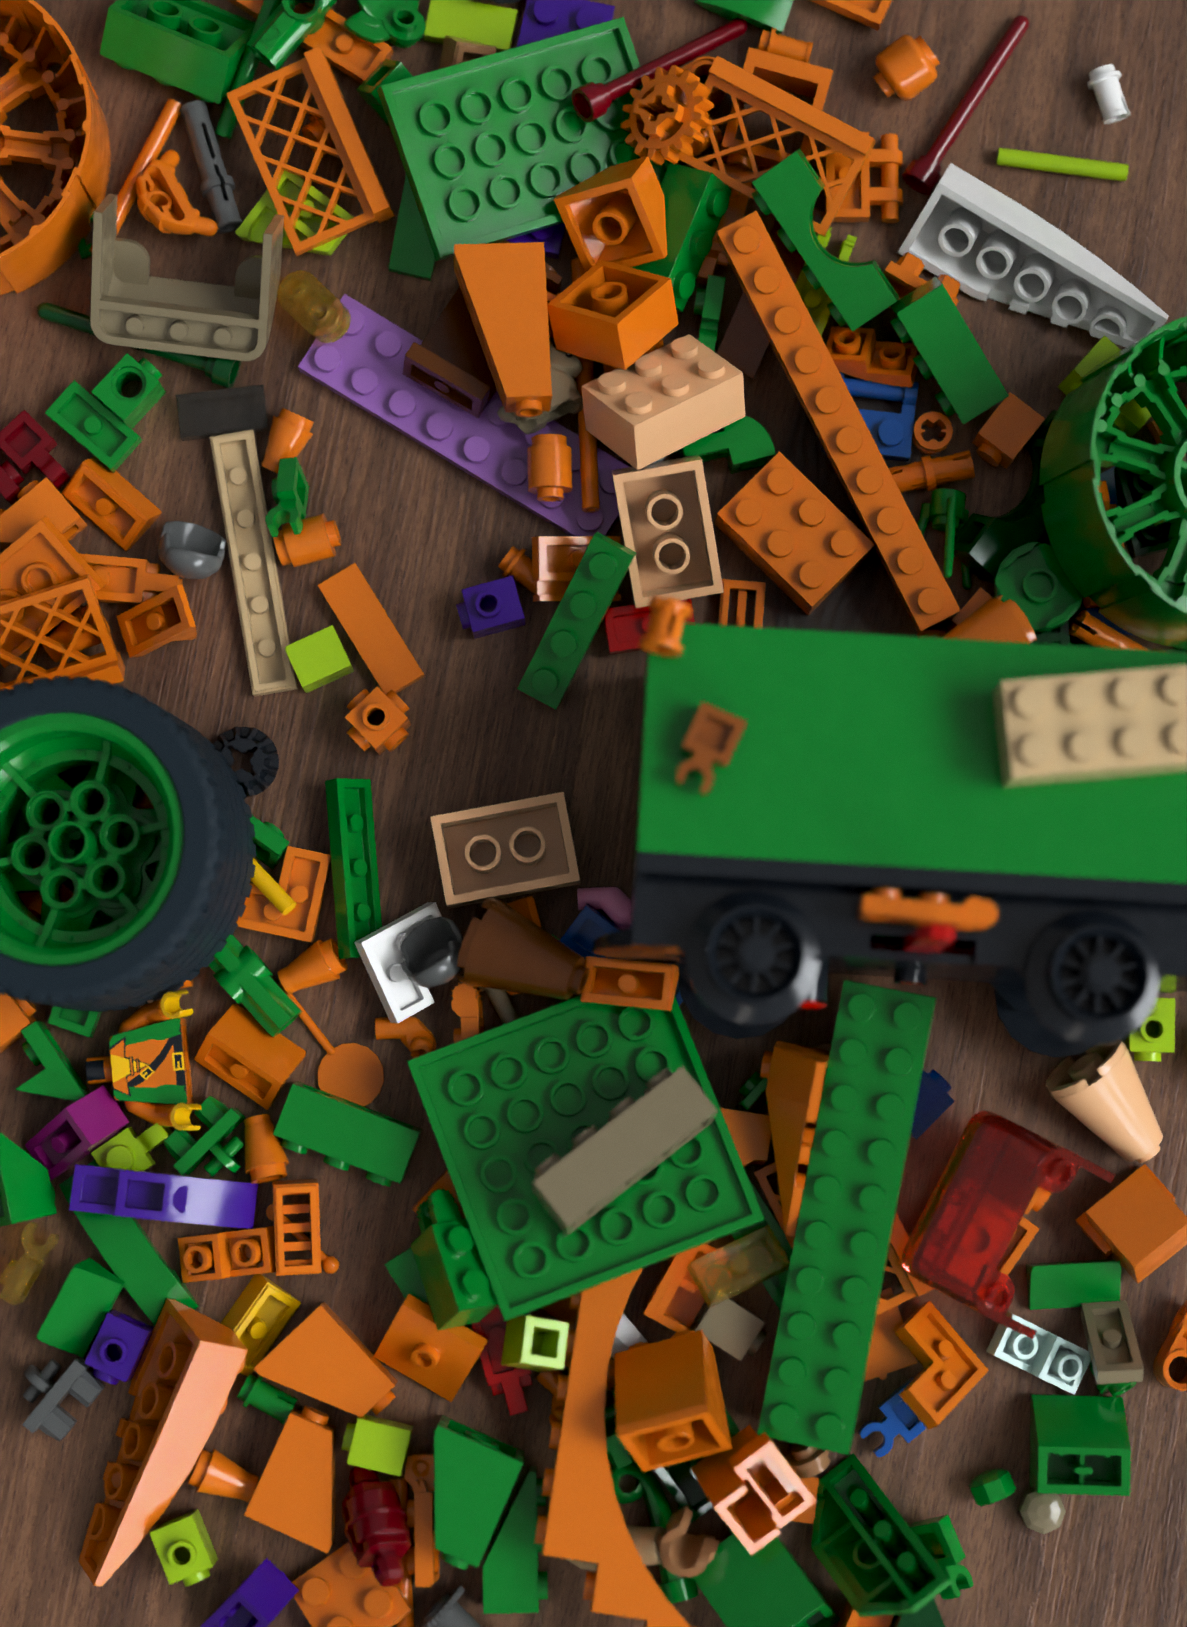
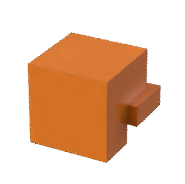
M1143 1164L1075 1220L1078 1227L1105 1258L1113 1253L1117 1260H1121L1122 1267L1137 1284L1187 1245V1216L1175 1204L1174 1195L1146 1164Z
M749 1424L730 1438L732 1449L706 1456L694 1465L691 1470L714 1509L752 1556L781 1534L779 1528L781 1529L817 1502V1500L764 1431L762 1434L757 1435Z

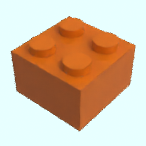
M600 260L547 304L556 350L623 370L633 365L635 361L679 324L671 278L605 260Z

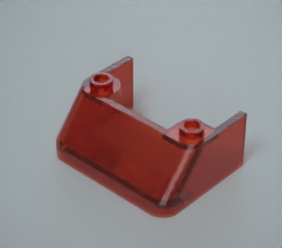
M988 1110L978 1112L967 1123L903 1250V1268L908 1275L976 1312L1033 1339L1037 1332L1036 1330L1006 1314L1014 1297V1284L1008 1275L996 1268L1038 1186L1048 1192H1061L1072 1183L1079 1168L1112 1183L1115 1175L997 1113Z

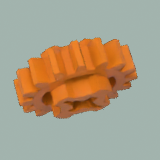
M672 65L669 72L661 67H657L655 79L653 80L643 75L641 77L643 88L640 91L631 88L629 91L634 98L633 104L623 105L622 108L623 111L630 114L629 119L621 123V128L630 133L625 139L626 144L635 148L634 153L638 156H648L650 161L661 166L665 159L673 164H677L680 152L688 156L693 155L691 144L694 140L703 143L705 138L700 133L701 128L711 126L713 122L705 117V112L714 108V103L705 98L710 91L709 88L699 82L700 78L695 74Z

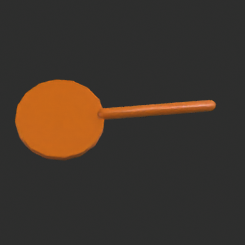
M279 982L278 985L301 1009L302 1013L299 1015V1018L327 1053L321 1060L317 1072L320 1090L362 1106L372 1103L380 1094L384 1083V1069L378 1056L368 1047L357 1043L341 1044L334 1048L294 995L288 994L281 982Z

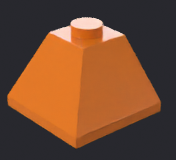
M648 156L610 166L555 197L554 202L585 272L600 260L634 267L664 259L667 256L665 196Z

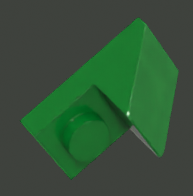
M35 1021L21 1030L27 1040L22 1044L25 1053L35 1066L42 1063L45 1069L17 1087L16 1090L78 1101L90 1093L45 1022Z

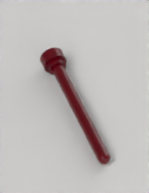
M1019 15L1013 19L926 155H920L918 159L911 160L902 174V179L911 189L923 195H931L941 180L939 175L942 170L941 162L1029 28V20L1026 16Z
M740 18L734 19L606 84L588 82L574 89L572 92V103L576 113L585 122H591L605 115L607 108L611 106L613 100L629 93L631 88L637 89L643 86L641 81L643 75L653 80L655 79L657 67H661L668 72L672 65L680 67L744 35L747 31V24Z

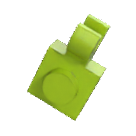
M156 1123L137 1136L134 1129L128 1127L91 1152L99 1167L147 1171L156 1164L149 1152L161 1145L173 1131L170 1127L160 1126Z

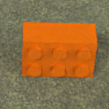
M780 451L717 513L715 525L808 616L870 555L875 546Z

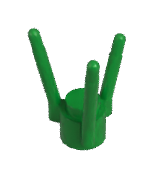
M942 488L932 491L931 503L921 504L920 518L917 525L922 535H924L929 521H932L933 529L945 532L943 576L950 578L954 561L955 531L958 530L959 532L969 518V511L965 510L967 495L964 492ZM960 561L963 588L968 590L971 588V570Z

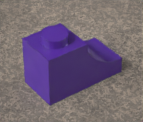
M266 1558L200 1627H267L299 1589L287 1578L284 1572Z

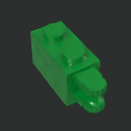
M440 1188L434 1190L428 1196V1199L417 1207L416 1218L419 1219L418 1224L421 1235L411 1244L438 1331L477 1323L498 1305L466 1218H461L457 1203L454 1202L453 1194H450L449 1190L446 1191L444 1188L442 1190Z

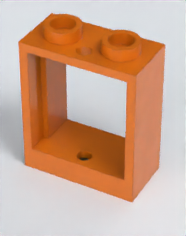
M749 47L743 66L744 70L782 90L814 98L812 106L823 111L833 70ZM737 99L740 111L744 110L745 103ZM733 105L730 114L735 113ZM738 119L727 123L720 151L744 143L743 140L736 139L739 128ZM804 135L800 147L805 157L809 156L812 151L809 137ZM761 145L751 147L758 171L772 168L783 161L780 150ZM746 149L722 157L726 165L747 171L752 170Z

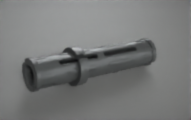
M203 100L191 101L182 105L179 111L183 117L191 149L202 180L199 186L200 192L208 200L213 220L218 225L217 233L232 232L237 230L243 222L232 192L235 189V183L233 178L227 175L207 110V103Z

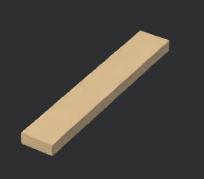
M247 430L210 437L252 694L256 697L296 690L298 687L295 671L285 651L286 646L290 644L273 538L265 521L268 509L254 430Z

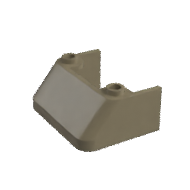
M109 193L93 212L90 325L95 336L104 343L118 346L238 361H252L258 358L265 350L269 341L280 284L284 215L275 214L263 234L262 256H250L241 262L235 275V287L150 276V257L143 245L131 239L116 238L118 194Z

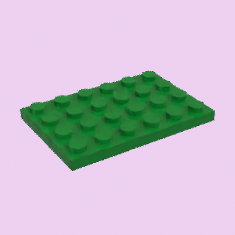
M624 17L380 86L377 91L436 261L454 256V244L498 243L564 223L554 202L557 195L610 166L642 158L634 153L635 148L626 144L625 139L630 133L621 128V123L630 117V114L622 110L623 105L633 104L634 98L630 93L613 100L611 106L607 108L606 114L591 122L583 121L576 113L572 103V92L574 89L588 82L606 84L640 67ZM666 159L662 166L650 161L660 186L671 163Z

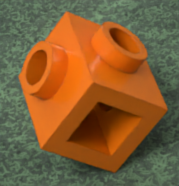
M378 687L370 693L367 689H364L347 705L350 712L345 716V719L351 728L346 733L364 752L370 746L378 755L386 749L392 752L408 737L409 733L406 730L411 726V723L405 716V713L410 708L392 689L386 695ZM376 710H380L385 714V719L380 725H372L368 722V717Z

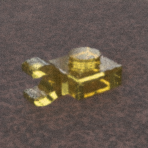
M30 1222L22 1231L21 1242L25 1249L24 1255L20 1257L19 1261L12 1259L0 1278V1284L4 1285L0 1298L14 1306L25 1301L45 1264L46 1256L56 1247L59 1240L58 1234L51 1233L43 1246L36 1244L33 1239V1234L38 1227L36 1222Z

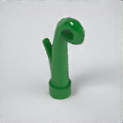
M636 1462L620 1469H615L612 1466L610 1472L618 1503H632L643 1495L651 1527H663L666 1529L672 1512L659 1482L651 1471L643 1472ZM624 1475H630L636 1480L634 1487L628 1493H624L619 1487L620 1478ZM663 1564L658 1565L661 1582L658 1585L671 1604L699 1595L696 1583L692 1577L677 1576L664 1568Z

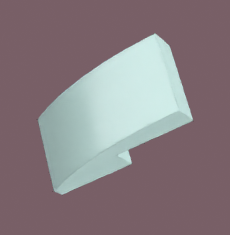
M1006 1310L986 1352L1075 1395L1091 1361L1089 1351Z

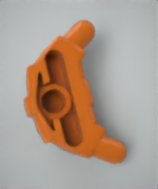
M167 150L159 159L152 160L143 174L136 179L137 204L140 214L162 233L215 235L218 231L217 223L212 219L200 216V212L192 207L186 192L176 179L175 167L180 161L179 154L175 150Z

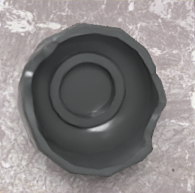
M168 521L164 524L158 541V555L161 562L174 575L187 580L206 579L219 571L224 560L226 542L221 535L200 525L184 521Z
M443 916L429 919L414 928L400 946L406 964L402 962L401 967L410 981L418 986L427 988L447 984L463 969L457 966L458 955L464 939L463 934L453 920Z

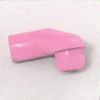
M596 887L577 889L578 910H582L588 904L595 910L602 909L620 929L630 928L631 900L619 888Z

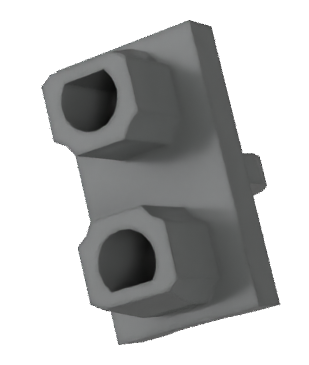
M86 1357L75 1359L57 1382L53 1378L62 1366L54 1359H51L43 1370L29 1365L24 1371V1375L31 1382V1385L22 1394L23 1397L29 1402L34 1403L42 1392L47 1394L22 1424L31 1433L40 1429L48 1436L60 1442L78 1421L60 1406L70 1393L88 1408L103 1391L105 1386L89 1370L91 1366L84 1364Z

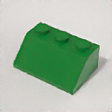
M116 0L108 8L99 55L113 60L119 67L135 69L150 75L160 84L176 86L191 92L199 100L220 104L227 97L226 93L231 90L255 22L202 0Z

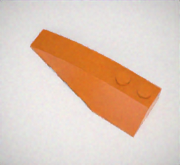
M167 1298L132 1378L128 1393L135 1396L129 1419L120 1418L116 1435L122 1438V1443L116 1462H107L103 1480H105L104 1503H96L79 1557L80 1565L94 1586L102 1587L137 1548L166 1510L191 1472L215 1427L219 1415L224 1412L228 1402V1395L236 1376L245 1365L248 1349L231 1328L174 1299Z

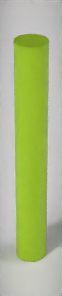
M1001 147L998 148L996 165L1126 182L1129 165L1123 163Z

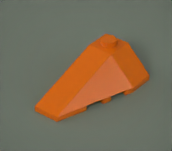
M777 1040L773 1052L766 1050L764 1052L760 1077L768 1079L766 1097L785 1234L795 1237L830 1051Z

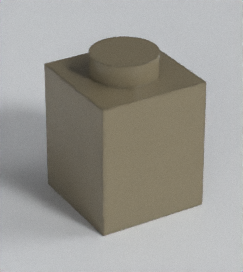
M716 1290L693 1327L694 1331L702 1330L711 1343L739 1361H742L746 1353L753 1357L767 1333L761 1330L765 1324L762 1318Z

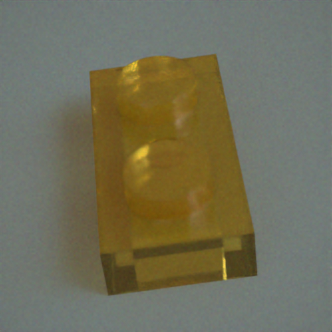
M767 1225L690 1262L687 1269L706 1304L711 1308L788 1270L790 1261L770 1226Z

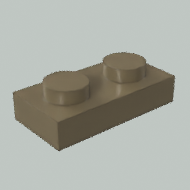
M1127 1301L1081 1303L1080 1317L1096 1383L1142 1382L1144 1367Z

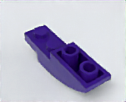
M75 1164L69 1210L140 1219L253 1229L258 1183Z

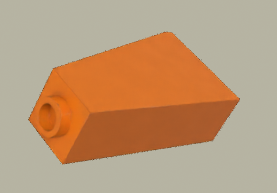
M544 242L454 244V272L505 413L515 412L520 417H536L541 415L543 411H550L552 383Z

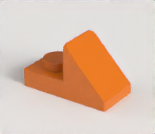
M183 584L175 585L116 616L129 658L142 657L172 641L193 640L197 638L196 625Z

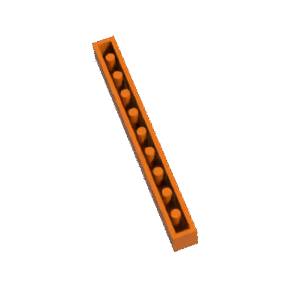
M757 210L718 230L717 241L870 540L875 544L874 548L917 632L919 633L960 612L959 605Z

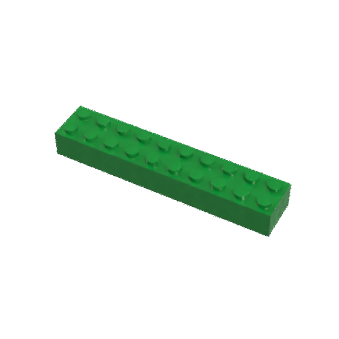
M844 980L757 1435L765 1431L769 1438L849 1455L853 1444L937 997L853 980Z

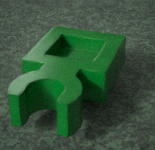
M708 275L706 289L697 288L693 314L702 315L698 341L712 351H715L726 277Z

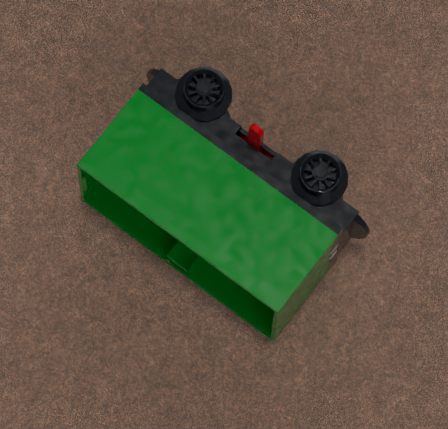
M684 623L679 642L683 647L680 657H665L650 652L646 653L643 676L630 928L597 938L593 941L592 951L607 957L679 966L678 981L681 998L692 1017L711 1032L734 1039L762 1036L783 1024L790 1013L797 1009L825 1008L827 1006L824 1003L827 1002L828 973L894 977V983L902 985H926L927 979L985 982L994 988L997 1014L1009 1035L1031 1052L1057 1058L1078 1055L1095 1045L1119 1041L1141 1027L1154 1009L1158 993L1187 992V772L1003 787L993 691L1004 680L1187 665V652ZM702 702L747 721L727 768L725 769L713 763L711 769L714 774V781L710 791L705 796L699 794L701 785L704 783L703 776L699 772H689L681 786L676 784V774L679 767L694 756V754L683 750L682 745ZM872 888H889L901 891L900 898L919 900L921 893L947 895L949 896V904L962 905L970 897H979L981 900L987 898L988 901L992 900L993 904L996 903V908H999L998 914L1000 915L997 916L998 920L994 922L993 926L990 925L989 929L986 928L985 931L980 930L977 932L975 929L973 931L955 930V926L945 924H919L918 926L859 920L857 911L858 900L863 894L871 895Z

